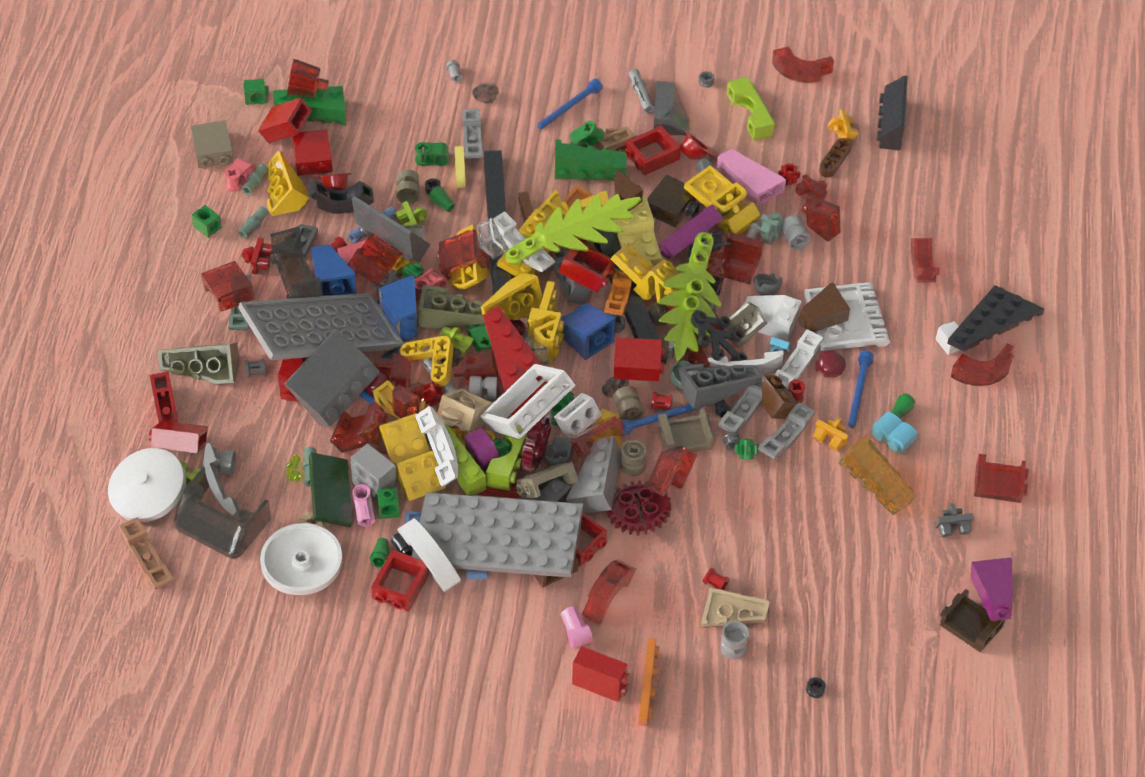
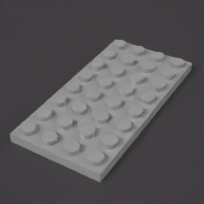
M371 293L240 302L238 307L270 360L309 357L334 329L338 330L361 352L393 350V348L402 347L404 344Z
M426 492L419 523L438 544L455 569L571 578L584 507L583 504ZM413 550L412 557L422 560L416 551Z

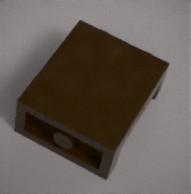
M667 174L647 198L653 218L676 228L679 224V216L685 210L691 200L694 202L697 200L684 189L685 182Z
M965 589L961 594L958 593L954 597L950 607L946 606L942 610L940 626L981 653L1004 627L1005 620L991 621L986 609L968 598L969 591Z

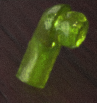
M295 454L292 455L286 464L287 478L291 482L292 480L298 482L301 477V473L295 471L301 459Z

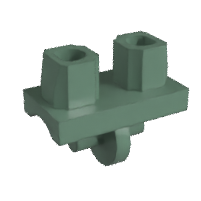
M772 213L768 217L763 214L761 217L762 226L759 229V232L762 234L761 241L771 245L774 238L779 240L781 237L780 226L783 224V217L779 213Z

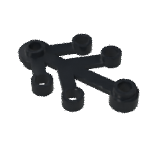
M696 310L692 313L691 323L694 327L698 328V343L702 347H707L711 343V356L714 360L720 361L725 356L719 344L732 356L730 362L748 359L745 353L737 352L725 340L730 339L734 342H740L744 337L741 330L736 329L734 332L715 329L712 326L716 325L726 329L731 323L727 316H722L718 319L708 317L701 310Z

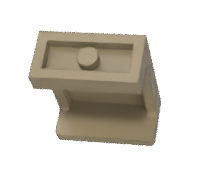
M226 120L191 126L198 168L234 162Z
M704 408L700 409L697 416L668 420L666 414L658 415L657 427L666 457L712 450L715 433L714 430H710V417L705 414Z
M561 463L517 479L516 489L522 498H537L541 496L538 485L556 477L567 484H573L579 480L573 463Z

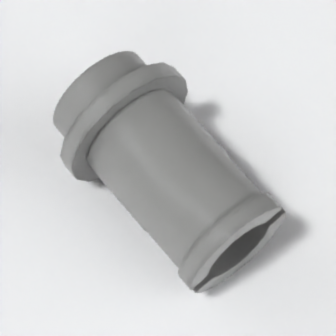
M455 60L449 61L446 68L450 72L452 81H461L462 75L459 70V63Z
M759 222L751 223L747 234L743 237V241L748 245H753L757 236L761 234L759 229L762 225Z

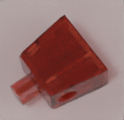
M294 59L290 70L287 94L315 97L318 88L328 90L330 80L320 78L321 69L319 67Z
M820 198L811 204L806 202L802 205L801 212L806 214L807 226L823 239L829 242L841 233L840 206Z
M492 349L464 354L462 365L453 366V376H464L468 386L470 376H481L482 379H485L487 376L497 377L498 386V368Z

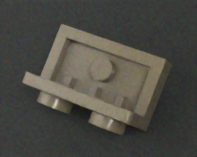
M747 302L732 316L728 317L731 323L726 330L734 332L738 329L743 332V339L740 342H735L740 347L768 323L760 308L751 302Z

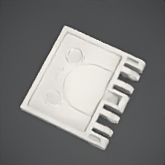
M868 282L836 286L850 308L849 319L846 322L815 331L816 334L823 337L819 347L820 351L871 345L878 347L889 345L890 339L886 328H883L885 323L877 300H873L876 297L873 284ZM825 287L805 289L806 303L812 300Z

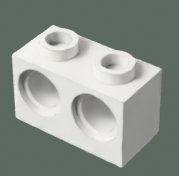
M581 393L556 414L554 418L562 433L575 439L586 428L594 424L602 414L594 399Z

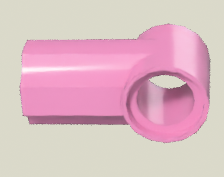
M357 485L353 489V499L358 525L368 527L375 523L371 491L367 485Z
M571 606L561 612L572 648L593 642L591 630L588 625H585L578 607Z

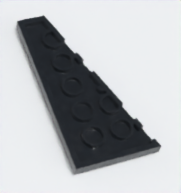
M994 285L948 338L947 344L965 352L979 345L980 341L990 340L995 334L1000 335L1019 326L1020 322H1028L1032 320L1033 316L1042 315L1044 308L1002 287Z

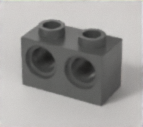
M559 273L558 279L567 302L584 304L590 289Z

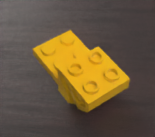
M711 165L684 184V189L706 207L714 205L723 217L716 226L733 240L747 231L751 223L759 222L760 213L754 202H740L748 194L746 189L737 182L732 184Z
M535 209L520 227L519 232L525 238L535 234V229L539 222H542L543 227H545L550 216ZM545 247L542 248V249H544L550 256H552V251H550L549 249H547V248H545ZM506 252L497 263L498 267L514 276H518L521 273L536 275L538 270L530 267L523 261L518 265L509 263L505 257Z
M629 242L611 258L637 284L633 290L644 300H649L656 294L658 302L664 296L681 290L662 285L669 278L680 274L673 264L664 258L654 267L650 260L644 258L638 252V249Z
M547 281L540 308H532L529 315L528 343L530 345L534 344V354L542 364L553 366L554 359H558L560 348L558 345L562 344L564 333H561L564 328V321H561V313L556 312L557 302L555 301L558 290H555V282Z
M417 413L379 426L390 461L396 465V480L400 482V490L406 501L425 496L426 492L433 493L446 488L441 486L435 471L438 463L434 451L429 450L425 435L420 430L416 419Z

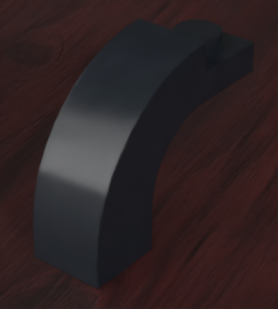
M315 179L309 182V194L314 200H317V208L329 213H353V196L368 205L374 202L373 189L362 181L344 190L330 189Z

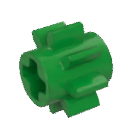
M417 262L414 264L408 263L402 270L404 275L402 278L413 275L414 279L424 274L425 269Z
M500 438L492 440L499 458L511 451L510 445L505 439L502 441Z
M739 439V444H735V454H739V459H754V454H759V444H754V439Z

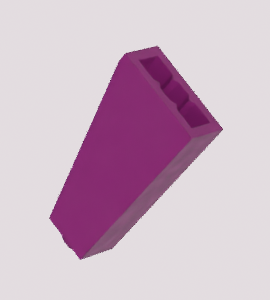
M713 204L708 206L659 243L660 253L669 260L695 241L699 233L707 232L720 222L723 217Z
M1012 558L973 561L971 564V580L990 620L1011 619L1013 603Z

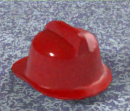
M685 131L687 136L680 147L681 151L688 158L697 160L708 153L715 157L719 156L711 147L695 138L689 131Z
M351 173L332 175L312 174L311 176H320L323 185L330 189L344 190L347 187L348 176Z

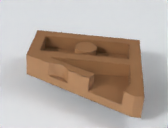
M628 127L605 128L604 137L597 144L602 150H616L626 146V141L636 137V135Z

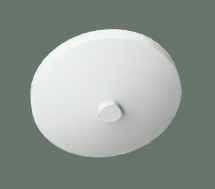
M159 448L143 449L131 454L117 466L110 478L108 496L111 505L120 516L129 521L137 517L141 523L161 518L177 505L184 493L186 486L184 467L172 453Z
M308 523L289 525L273 533L265 542L260 556L261 569L268 583L283 593L291 595L313 594L323 590L337 578L342 567L341 546L336 537L323 527Z

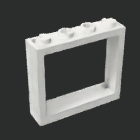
M534 364L480 417L491 431L520 439L576 385L564 370ZM541 376L542 379L538 382L536 378ZM543 382H548L510 419H506ZM518 425L522 428L519 432L516 430Z

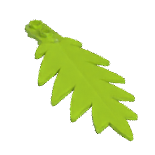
M616 194L602 206L600 196L596 195L588 203L584 212H582L580 200L577 199L569 208L564 220L562 210L558 207L549 217L545 227H543L542 222H539L536 226L535 234L506 252V260L513 265H518L524 259L536 254L544 247L554 252H560L556 245L574 250L588 251L587 246L576 237L607 244L608 240L595 229L623 233V229L611 219H633V214L628 210L638 204L641 198L634 197L621 200L619 194Z
M701 232L696 236L688 264H681L676 267V270L683 273L669 278L662 284L664 287L681 289L664 296L658 301L659 304L677 307L668 311L659 319L662 323L676 325L665 337L666 341L674 342L676 361L682 358L687 348L695 352L698 351V344L694 332L698 334V328L694 327L691 323L692 313L696 310H701L708 317L716 318L705 300L719 308L722 306L715 291L708 283L714 284L715 280L706 271L713 247V237L707 232ZM701 239H704L706 244H703Z

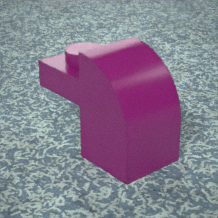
M480 427L464 436L466 450L474 458V461L483 473L486 474L491 459L499 458V455L491 438Z

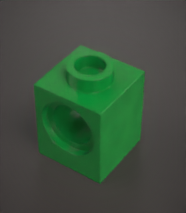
M243 80L245 104L266 103V96H269V86H265V80Z
M206 205L192 214L193 227L208 238L222 228L220 215Z
M397 487L377 489L380 519L400 517Z

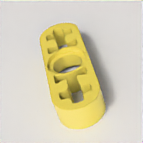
M455 146L456 188H465L464 146Z

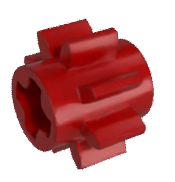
M788 163L784 166L782 165L781 170H778V175L786 179L785 185L797 184V179H800L801 173L797 171L798 166Z
M432 381L421 386L423 389L420 392L422 401H426V404H429L430 407L441 402L444 391L439 384H434Z

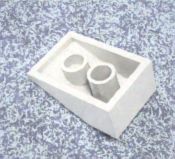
M786 295L747 296L744 304L751 302L759 307L768 323L758 332L788 342L800 316L802 301Z

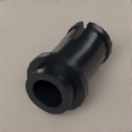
M724 399L714 403L715 413L719 417L723 418L727 411L730 412V407Z
M400 533L391 537L390 541L398 552L409 556L413 554V547L407 544Z

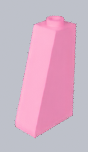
M730 149L718 156L717 169L732 184L737 182L746 189L748 193L746 197L751 202H754L756 207L785 191V178L739 152Z

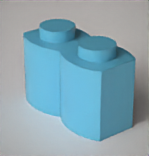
M886 412L872 427V434L876 440L886 443L892 451L903 454L917 440V430L908 423L902 422L899 417L891 412Z

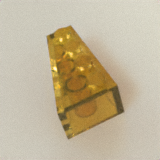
M867 435L849 446L838 463L843 468L847 466L851 470L850 475L854 479L859 478L864 484L863 487L868 492H874L876 500L892 515H895L911 504L916 497L912 487L905 483L901 474L891 466L887 457L881 454L876 444Z

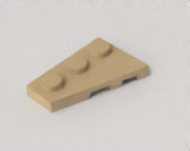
M710 588L700 627L725 626V624L731 621H739L743 624L765 623L770 601Z

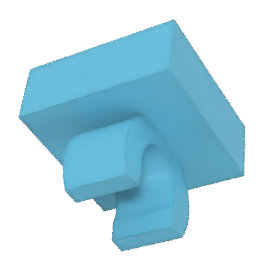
M771 337L769 344L772 348L770 352L783 351L784 358L785 352L789 353L790 342Z

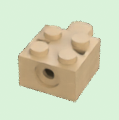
M461 388L442 395L437 414L443 424L448 426L456 425L460 430L470 432L487 425L480 416L493 403Z

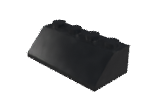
M903 76L886 85L884 93H880L879 103L882 105H879L878 116H881V118H878L877 128H881V130L877 131V141H880L879 148L901 149L905 127L908 76Z

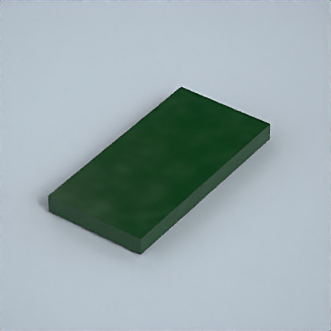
M311 452L309 455L313 520L351 527L353 517L348 459Z

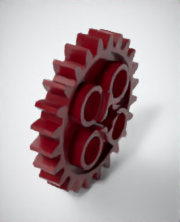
M550 411L528 431L522 455H524L522 466L526 471L535 472L544 458L552 428V415Z
M639 480L638 484H634L631 481L630 486L624 483L623 489L616 488L617 493L614 492L612 509L607 511L610 523H615L616 529L621 527L622 533L629 530V535L636 531L637 536H639L641 531L647 535L648 530L655 532V527L662 528V523H667V518L670 517L671 502L667 491L663 492V487L657 488L656 483L650 486L649 481L642 484L641 480ZM635 496L638 497L640 510L642 511V517L644 520L640 519L638 505L636 504Z

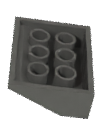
M352 197L355 223L361 226L360 231L368 236L370 233L374 234L376 241L384 244V242L390 244L388 246L389 249L395 253L401 251L404 253L402 257L410 262L415 260L419 263L431 245L430 243L359 198Z
M334 329L284 384L318 425L331 427L380 372L367 356L338 330Z

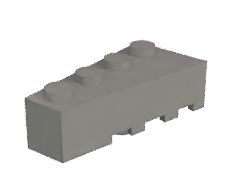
M614 436L595 439L577 476L579 481L573 484L566 498L568 503L583 504L584 514L612 509L621 459V449Z

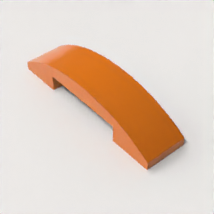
M616 269L614 273L609 299L606 301L604 313L622 316L625 313L633 280L622 270Z

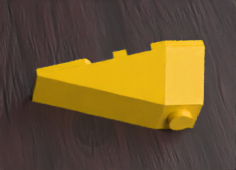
M278 150L268 162L270 186L267 188V192L270 193V198L267 200V206L272 216L299 211L302 206L306 205L309 199L305 186L283 153Z
M521 273L509 280L481 306L482 314L499 305L509 320L529 318L531 309H539L543 298L538 276Z

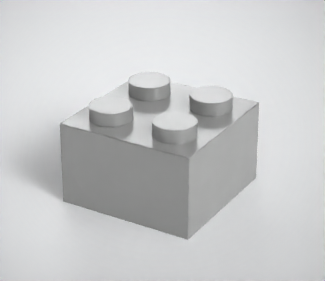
M368 443L350 457L352 482L355 486L360 484L367 485L370 488L372 499L375 498L378 501L377 489L397 487L396 465Z

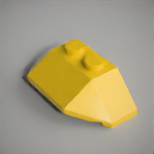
M473 224L457 232L456 240L448 255L450 286L463 290L489 278L486 248Z

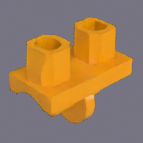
M840 109L839 116L837 118L833 117L828 123L829 130L837 133L838 139L847 138L855 140L858 135V130L852 128L854 117L847 115L845 109Z
M839 417L836 421L829 419L827 423L818 419L815 423L816 430L813 437L816 441L823 443L827 436L832 438L829 447L837 452L843 445L847 446L850 442L848 440L849 435L844 433L847 427L842 425V418Z

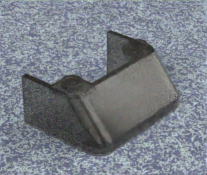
M299 226L270 234L273 252L270 255L272 265H276L287 292L286 299L322 296L320 277L313 279L303 255Z
M203 467L183 491L174 518L175 528L179 532L228 558H238L270 522L269 501L265 499L254 513L245 509L238 510L232 517L200 502L204 493L209 488L205 468Z

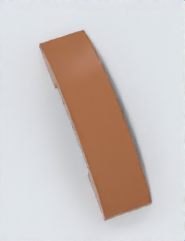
M134 518L119 525L134 558L153 588L157 589L174 581L165 563H162L148 539L147 532L139 518Z

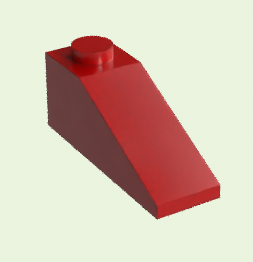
M169 371L149 375L158 422H178Z

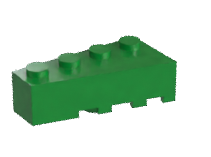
M343 86L273 90L274 106L302 98L312 110L307 121L314 122L315 119L324 120V123L332 124L333 121L340 122V125H346Z
M555 139V179L615 180V171L617 170L626 175L625 152L603 149L601 151L597 150L594 146L588 145L586 148L577 146V143L574 142L565 144L562 143V140Z

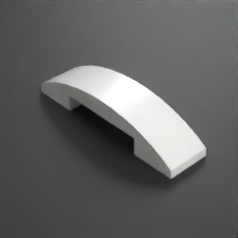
M505 211L492 219L491 223L509 249L526 239L516 229L517 223ZM544 249L523 260L524 263L541 272L556 262Z
M808 329L797 342V348L782 369H778L775 373L776 376L781 378L787 390L788 384L792 380H798L804 373L823 341L822 336Z
M783 351L765 352L764 359L728 362L727 356H724L720 361L708 358L707 367L721 365L722 368H731L733 365H756L764 375L782 366L784 353Z
M429 406L417 414L416 419L421 432L428 435L439 465L435 468L441 486H445L458 478V462L446 427L436 411Z
M415 518L398 528V532L407 544L413 547L431 571L432 577L443 592L461 582L460 577L441 548Z

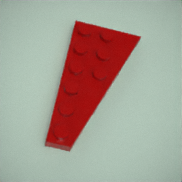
M499 305L483 314V320L502 385L506 392L534 364L542 366L543 364ZM541 376L536 378L538 382L542 379ZM543 382L522 404H520L511 413L512 416L518 410H520L548 382Z

